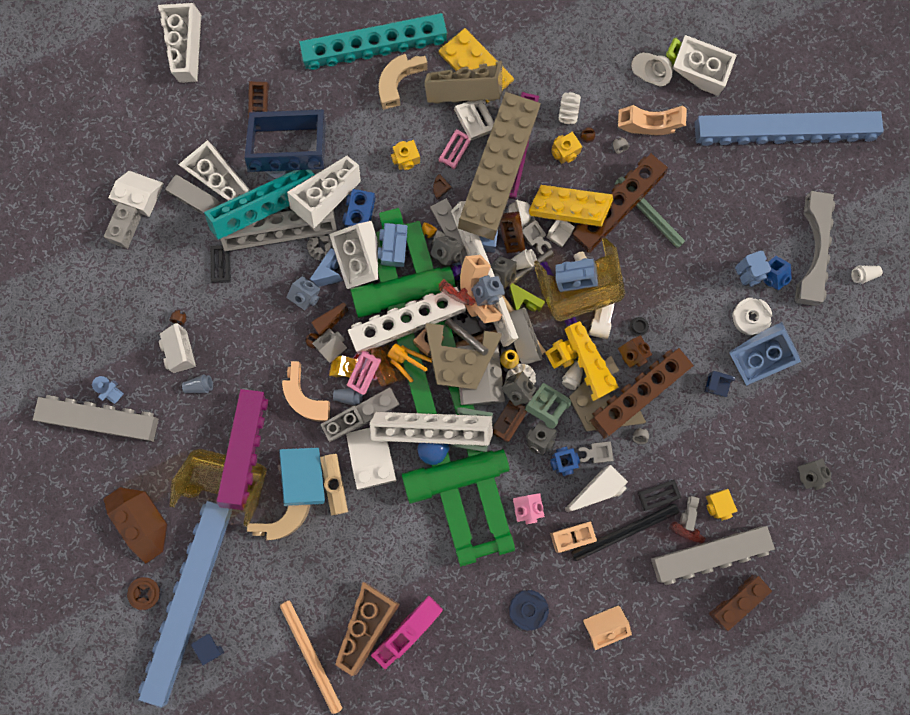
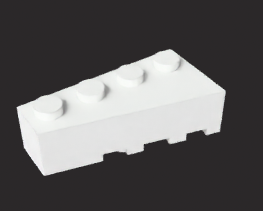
M194 3L158 5L165 33L164 39L168 48L167 54L171 73L179 82H197L201 26L200 12Z
M208 140L179 164L227 201L250 191Z
M345 156L287 192L290 209L311 227L315 228L361 182L359 165L348 156Z

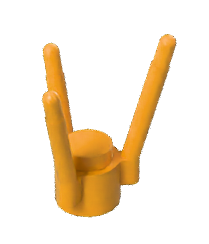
M395 344L388 353V357L392 359L390 363L395 365L410 382H413V379L399 362L403 363L407 360L423 371H427L426 367L410 358L408 354L431 363L432 359L403 345Z

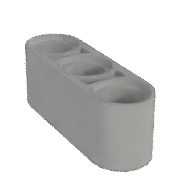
M175 175L165 188L169 195L173 194L177 197L176 199L186 205H191L192 209L201 214L221 204L215 197L178 175Z
M521 308L509 312L518 335L514 345L521 363L530 364L542 360V353L526 309Z

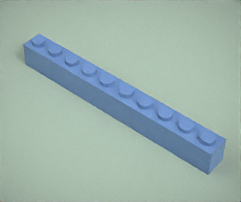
M881 111L698 116L695 121L696 143H702L704 146L713 143L728 145L731 142H738L740 145H745L749 142L765 144L768 141H774L776 144L786 141L801 143L804 140H811L812 143H818L822 140L838 142L842 139H847L848 142L865 139V141L869 142L876 140L884 132Z
M207 501L200 510V515L202 516L200 523L195 525L193 531L195 537L193 543L190 542L186 552L189 555L186 562H183L180 568V574H182L180 581H177L174 586L173 593L175 595L173 601L169 602L166 613H168L167 619L160 626L159 633H161L159 641H156L152 650V653L155 654L152 661H149L145 673L148 674L138 691L140 693V701L159 707H164L168 703L233 509L220 508L217 503Z

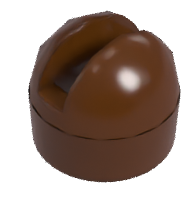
M591 127L584 128L580 135L582 141L586 143L592 142L596 136L594 129Z
M175 310L169 320L174 324L178 323L184 326L187 316L185 312L180 314V310Z
M310 333L307 335L305 342L309 348L315 349V346L312 344L313 341L309 340V337L317 340L320 336L316 333Z

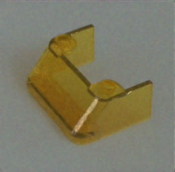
M602 239L605 256L595 261L598 276V286L560 292L556 283V277L547 275L544 267L538 261H534L540 289L551 315L556 320L564 321L617 303L624 298L625 288L617 247L608 239Z
M203 449L193 450L171 481L170 507L174 508L181 496L193 498L198 496L202 490L218 494L226 455ZM256 463V466H252L253 482L252 485H248L247 490L250 495L244 505V510H241L245 512L243 526H248L257 509L266 478V467Z

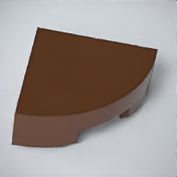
M440 173L435 178L433 184L434 195L437 200L452 189Z

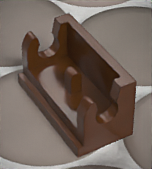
M509 400L492 427L493 435L508 444L528 412L525 410L526 407L521 404L515 406Z

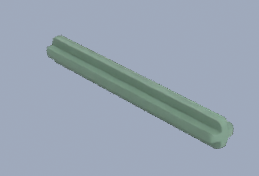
M620 177L615 182V185H617L618 183L621 184L625 180V178ZM632 186L627 188L630 192L636 191ZM644 198L636 205L676 248L684 244L685 240Z

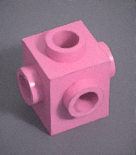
M540 494L513 498L517 522L525 521L526 524L537 523V518L545 517Z

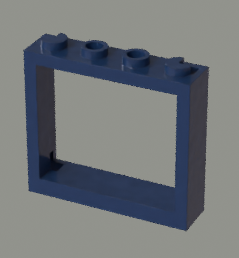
M324 109L249 112L245 148L247 171L267 172L324 169L326 129ZM317 129L316 151L253 154L256 132Z

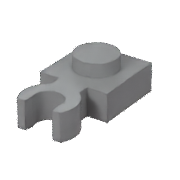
M536 220L522 229L524 239L529 246L536 245V252L539 255L544 254L541 250L542 245L546 246L547 249L551 248V244L543 240L546 233Z
M611 441L590 444L591 450L586 447L578 449V452L583 451L586 453L585 458L579 459L580 462H586L590 458L593 459V464L614 461Z
M688 497L687 509L680 517V524L683 530L694 531L697 516L696 509L699 503V498Z

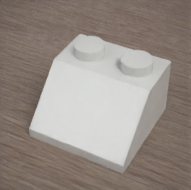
M128 171L116 180L108 198L115 205L118 202L136 208L142 215L150 217L164 183Z
M178 323L173 324L160 333L161 340H159L161 350L165 352L166 358L163 360L166 369L176 373L196 367L187 331Z

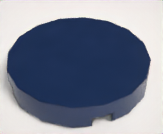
M524 590L516 594L511 600L509 613L517 627L526 631H532L542 627L547 621L549 608L541 594L532 590Z

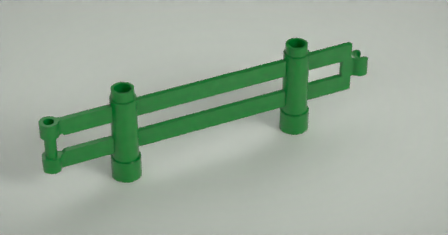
M399 208L379 213L382 229H384L385 223L408 226L406 241L415 274L398 278L395 266L381 265V259H378L380 283H370L350 289L358 318L380 313V310L387 308L388 311L394 308L399 310L406 307V303L421 300L429 294L437 295L442 293L441 290L446 287H456L450 266L442 269L440 267L433 268L420 221L404 224ZM380 231L375 232L377 248H382L383 241L379 240ZM443 301L438 302L437 306L444 309ZM426 308L427 314H429L430 310ZM404 315L401 321L409 323V315ZM446 320L436 323L444 325V339L441 346L455 348L456 344L452 330L445 324ZM414 333L396 339L399 346L403 345L419 353V349L413 344L415 339ZM408 354L410 358L423 365L420 358ZM405 360L403 362L405 371L413 379V382L409 380L408 382L417 413L437 414L425 371ZM448 386L456 415H459L457 414L458 408L474 410L473 405H461L458 387ZM466 449L468 457L451 462L447 452L445 459L441 463L432 465V467L427 469L423 467L401 474L409 504L430 499L433 495L440 494L460 567L476 563V558L496 552L500 556L515 551L513 538L494 479L499 477L500 474L510 471L503 449L494 452L493 450L481 452ZM476 483L490 533L494 536V540L472 546L470 542L472 536L458 488Z

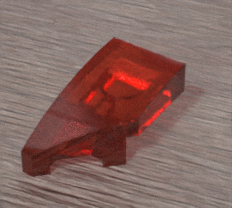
M445 279L440 282L439 290L450 298L473 306L476 302L467 293L466 288L458 292Z
M672 522L668 527L669 530L687 540L697 543H703L706 540L697 528L689 532L677 522Z

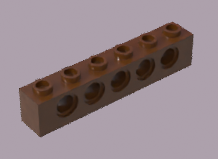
M652 153L647 158L644 156L638 162V167L634 171L630 170L626 174L625 180L621 184L618 183L612 189L613 201L608 211L611 216L604 220L602 227L596 226L598 230L590 232L588 228L594 225L579 223L574 228L573 239L589 254L667 174L668 167ZM647 173L649 177L642 178L640 174ZM629 186H634L637 190L634 192H630L627 190V188ZM620 199L624 203L622 205H616L614 201Z
M680 348L672 351V349L667 351L662 356L664 359L660 363L657 360L648 367L650 369L648 373L642 372L639 374L632 386L629 383L620 390L622 392L620 396L614 395L606 402L608 405L604 409L599 407L592 413L594 417L589 421L604 439L613 434L694 366ZM665 365L671 368V373L666 370ZM652 376L657 379V384L653 383ZM638 387L643 390V396L638 393ZM623 399H626V400L629 401V403H630V406H629V407H626V406L624 405ZM609 410L615 413V419L609 416Z

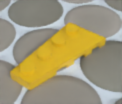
M579 321L565 328L571 347L579 356L577 361L579 367L584 369L587 376L584 378L586 385L591 386L593 394H591L592 400L595 401L619 388L615 378L611 375L605 361L601 358L595 344L591 341L581 322Z

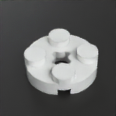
M746 298L735 307L732 314L733 322L741 333L747 336H755L770 327L772 311L765 301ZM749 312H750L751 314H754V313L756 314V317H755V320H756V321L750 320V319L748 318V317H749V314H748Z

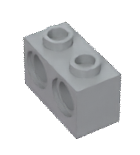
M118 202L104 238L112 244L128 249L142 214L136 208Z

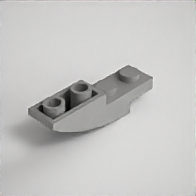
M388 388L320 425L329 442L366 425L372 420L376 412H388L400 404L392 389Z

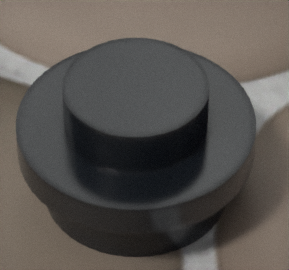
M636 317L630 322L629 328L632 334L643 336L647 333L649 324L644 318Z

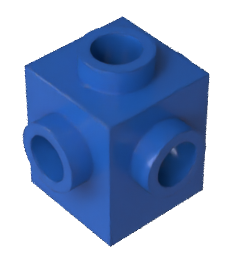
M775 256L768 262L771 270L766 274L767 278L764 279L766 285L780 290L792 280L791 264Z
M567 447L556 449V453L552 455L550 463L552 469L556 470L557 474L562 473L563 476L574 474L573 470L579 468L580 460L577 452H574V448L568 450ZM562 458L567 460V465L563 466L561 464Z

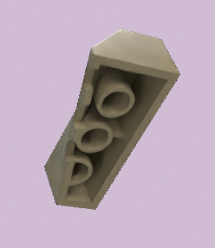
M502 61L495 62L496 65L488 67L487 64H480L479 68L471 70L468 67H462L456 72H452L450 69L427 73L424 82L427 102L438 104L449 101L457 103L460 101L476 102L478 100L495 101L500 99L502 93Z

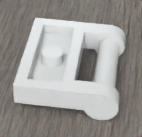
M485 100L468 101L454 108L470 141L490 134L494 125V121L485 105ZM475 107L479 108L488 126L485 127Z

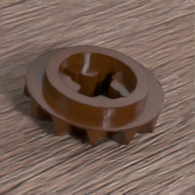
M138 578L130 584L127 598L135 609L147 610L155 606L156 602L160 599V589L157 582L151 578ZM141 588L143 590L149 589V592L147 593L148 598H139L141 595Z

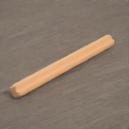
M286 601L280 605V608L331 713L336 714L341 711L342 706L291 602Z

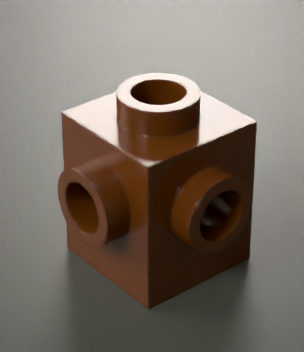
M641 335L618 348L623 361L629 368L635 365L638 368L648 362L647 358L652 356L649 345L644 342Z

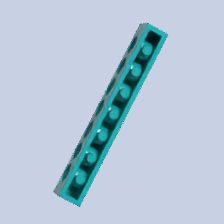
M440 13L299 41L305 69L316 70L324 65L335 66L339 62L344 61L351 63L359 58L370 59L374 55L379 54L386 56L394 51L406 52L409 48L416 47L421 49L429 44L441 45L444 41H447V30L443 14ZM390 38L396 39L395 41H389ZM355 45L360 46L359 48H353ZM320 52H323V53H324V54L321 55V56L317 55V54L320 53Z

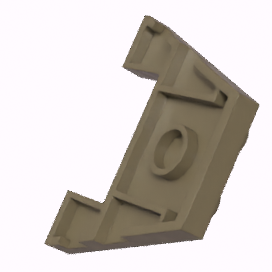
M426 323L425 329L436 384L476 390L501 339L502 333L483 332L482 345L489 350L483 356L476 350L441 346L444 325Z
M612 356L608 357L605 363L611 375L619 372V369ZM584 381L568 398L571 400V404L585 431H595V427L589 421L594 417L592 413L599 407L604 409L608 405L606 402L611 397L608 393L593 401L591 386H587ZM609 410V416L615 419V413ZM639 411L621 427L646 423L641 411Z

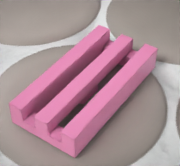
M456 129L441 154L439 162L455 170L471 142L467 134ZM457 136H461L448 160L445 159ZM464 138L467 139L454 163L451 162Z
M362 351L347 383L348 387L362 395L366 393L381 362L379 358L368 354L369 352ZM367 358L368 360H367V362H366V364H365V366H364V369H362V371H361V374H360V377H359V379H358V381H357V384L354 385V383H355V381H356V379H357V377H358V374H359V372H360V370H361V368H362V366H363V364H364V362H365V359Z

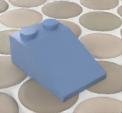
M783 322L763 330L729 352L746 386L801 362L800 356Z

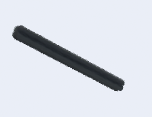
M671 504L597 539L596 542L586 544L572 551V557L575 561H579L678 514L679 509L676 504Z

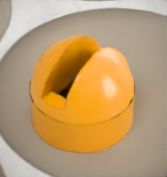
M426 222L422 225L424 236L427 234L426 238H431L435 235L436 227Z

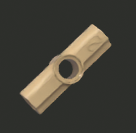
M337 454L320 457L331 516L348 512ZM333 479L339 481V487L336 490H331L329 487V483Z

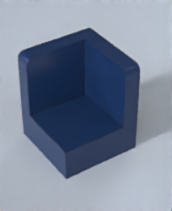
M717 371L710 372L705 392L727 397L730 383L735 381V376Z
M207 634L191 644L203 666L225 653L221 646L217 647L211 634Z

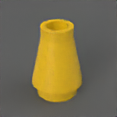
M506 350L501 354L500 362L503 367L512 369L518 365L519 356L513 350ZM507 355H513V360H509Z

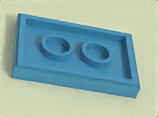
M319 448L280 449L284 506L324 504L325 498Z

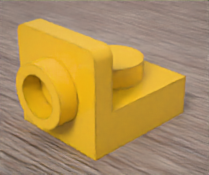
M337 356L331 363L329 376L350 378L358 360L346 356Z

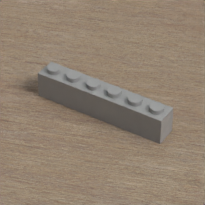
M46 395V398L38 397L33 416L34 421L154 442L159 419L153 417V413L142 411L140 415L134 414L135 410L127 408L117 411L115 410L116 407L103 405V408L96 407V403L84 402V405L77 404V400L65 398L64 402L58 401L59 397Z
M760 526L651 558L657 581L668 585L675 583V579L679 577L689 579L695 577L694 573L701 571L702 574L714 571L713 567L720 566V568L732 566L731 562L739 560V563L750 561V557L754 555L758 557L767 556L769 551L775 548L768 527Z

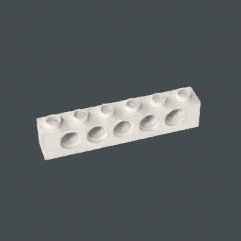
M446 287L441 290L442 293L426 295L422 301L417 303L416 301H411L402 309L394 308L389 310L384 316L376 315L371 317L369 322L364 324L359 322L352 325L348 332L357 354L359 355L362 351H369L424 329L426 323L436 324L464 313L466 308L458 288ZM440 301H446L448 306L441 309L437 304ZM422 308H428L430 313L422 316L419 314V311ZM404 315H409L412 317V320L409 323H403L401 321ZM391 322L394 326L391 330L383 329L384 324ZM369 329L376 331L375 335L371 338L365 336L366 331Z
M376 412L370 421L371 440L489 446L493 435L492 416Z

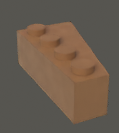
M363 582L335 665L351 676L357 675L400 604L368 583Z

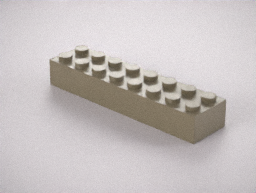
M505 92L460 215L458 229L491 240L495 239L541 103Z

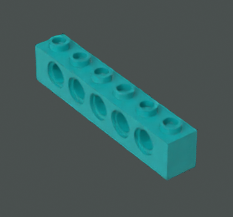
M294 170L205 211L204 214L210 231L219 240L290 206L287 192L315 174L311 170Z

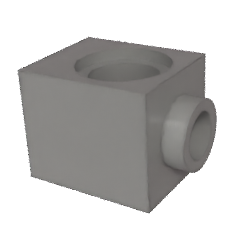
M330 328L312 343L329 363L347 349L343 343L345 339L338 331L334 333Z

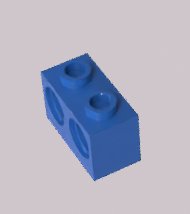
M352 189L351 195L347 196L346 206H349L348 211L344 212L343 223L346 228L371 221L375 193ZM358 200L365 201L363 205L356 204ZM355 217L361 218L359 223L352 222Z

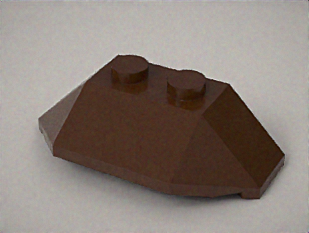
M119 487L103 498L107 515L128 547L145 564L163 552L167 523L146 491Z

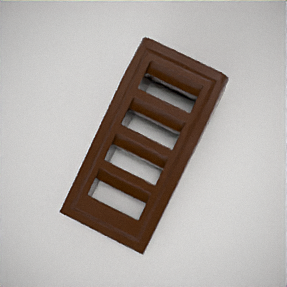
M249 81L248 119L249 112H253V110L268 111V82ZM254 89H262L263 93L254 92ZM254 96L263 97V100L254 99ZM253 103L263 104V107H253Z
M519 211L503 213L499 226L506 252L524 251L525 245ZM518 242V245H511V243Z
M341 303L311 323L319 336H321L329 328L332 329L349 310L345 303Z

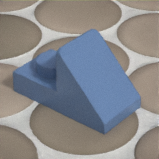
M330 248L310 278L317 287L343 281L341 276L333 271L339 267L334 249Z

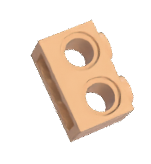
M585 522L550 533L556 553L597 541L591 522Z

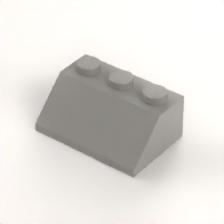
M471 345L455 347L461 349L476 350ZM498 345L477 389L459 388L461 405H492L505 402L504 391L501 389L503 387Z

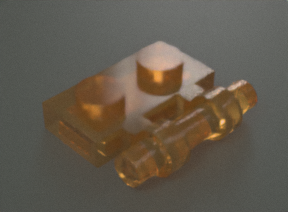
M389 345L367 350L368 354H372L375 358L381 360L375 372L381 387L405 379L399 369L390 363L392 359L388 357L391 349Z

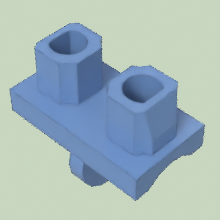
M104 376L96 377L92 382L94 391L101 393L98 397L102 401L107 398L115 404L124 394L116 388L118 385L116 381L110 382Z

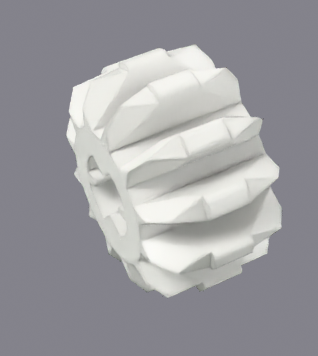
M571 92L562 95L559 113L560 122L564 124H575L577 122L580 95Z

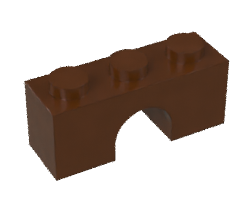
M751 575L738 587L739 591L733 597L722 601L709 613L722 630L729 631L772 592L759 576Z

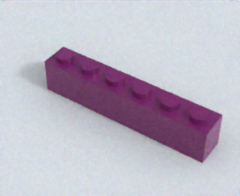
M240 389L217 497V504L220 508L244 510V505L249 502L250 493L247 490L248 485H252L253 482L251 470L252 466H256L257 462L255 450L256 447L260 446L261 442L259 430L264 427L263 410L266 411L268 407V399L265 398L264 392Z

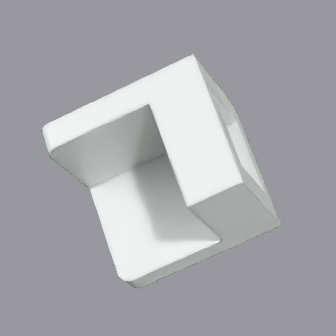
M556 220L549 230L547 238L563 247L575 227L567 221Z

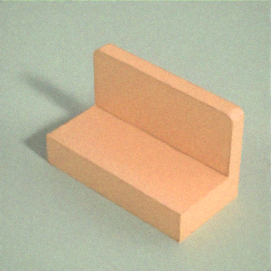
M620 606L583 620L595 650L632 635L629 622Z

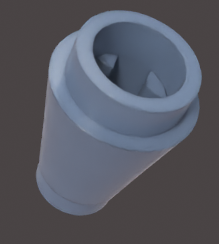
M203 374L183 382L182 389L185 394L208 393L213 390V381L209 375Z
M352 388L338 389L333 392L334 401L353 406L362 403L363 395Z

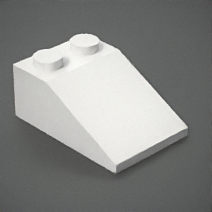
M685 35L673 69L701 90L719 96L726 86L736 54Z
M372 221L359 223L329 234L347 289L378 279L377 236Z
M370 428L346 434L357 490L397 481L388 441L371 440Z
M611 465L606 466L574 498L565 510L567 512L574 511L611 497H619L626 490L625 485L628 481Z

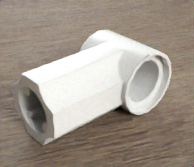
M598 300L594 319H592L590 324L592 325L588 335L608 339L614 303L608 300Z

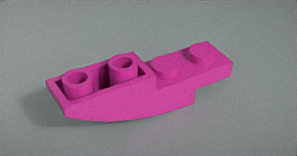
M428 596L372 652L371 656L386 669L415 643L441 614L443 609Z

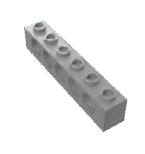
M293 210L274 213L221 238L224 251L331 234L337 232L334 210L315 228L311 227Z

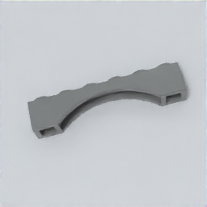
M811 191L805 197L804 215L813 231L815 253L809 271L796 285L795 303L818 306L826 299L825 283L828 280L826 269L830 261L828 249L832 242L830 230L834 222L831 219L835 208L834 194Z

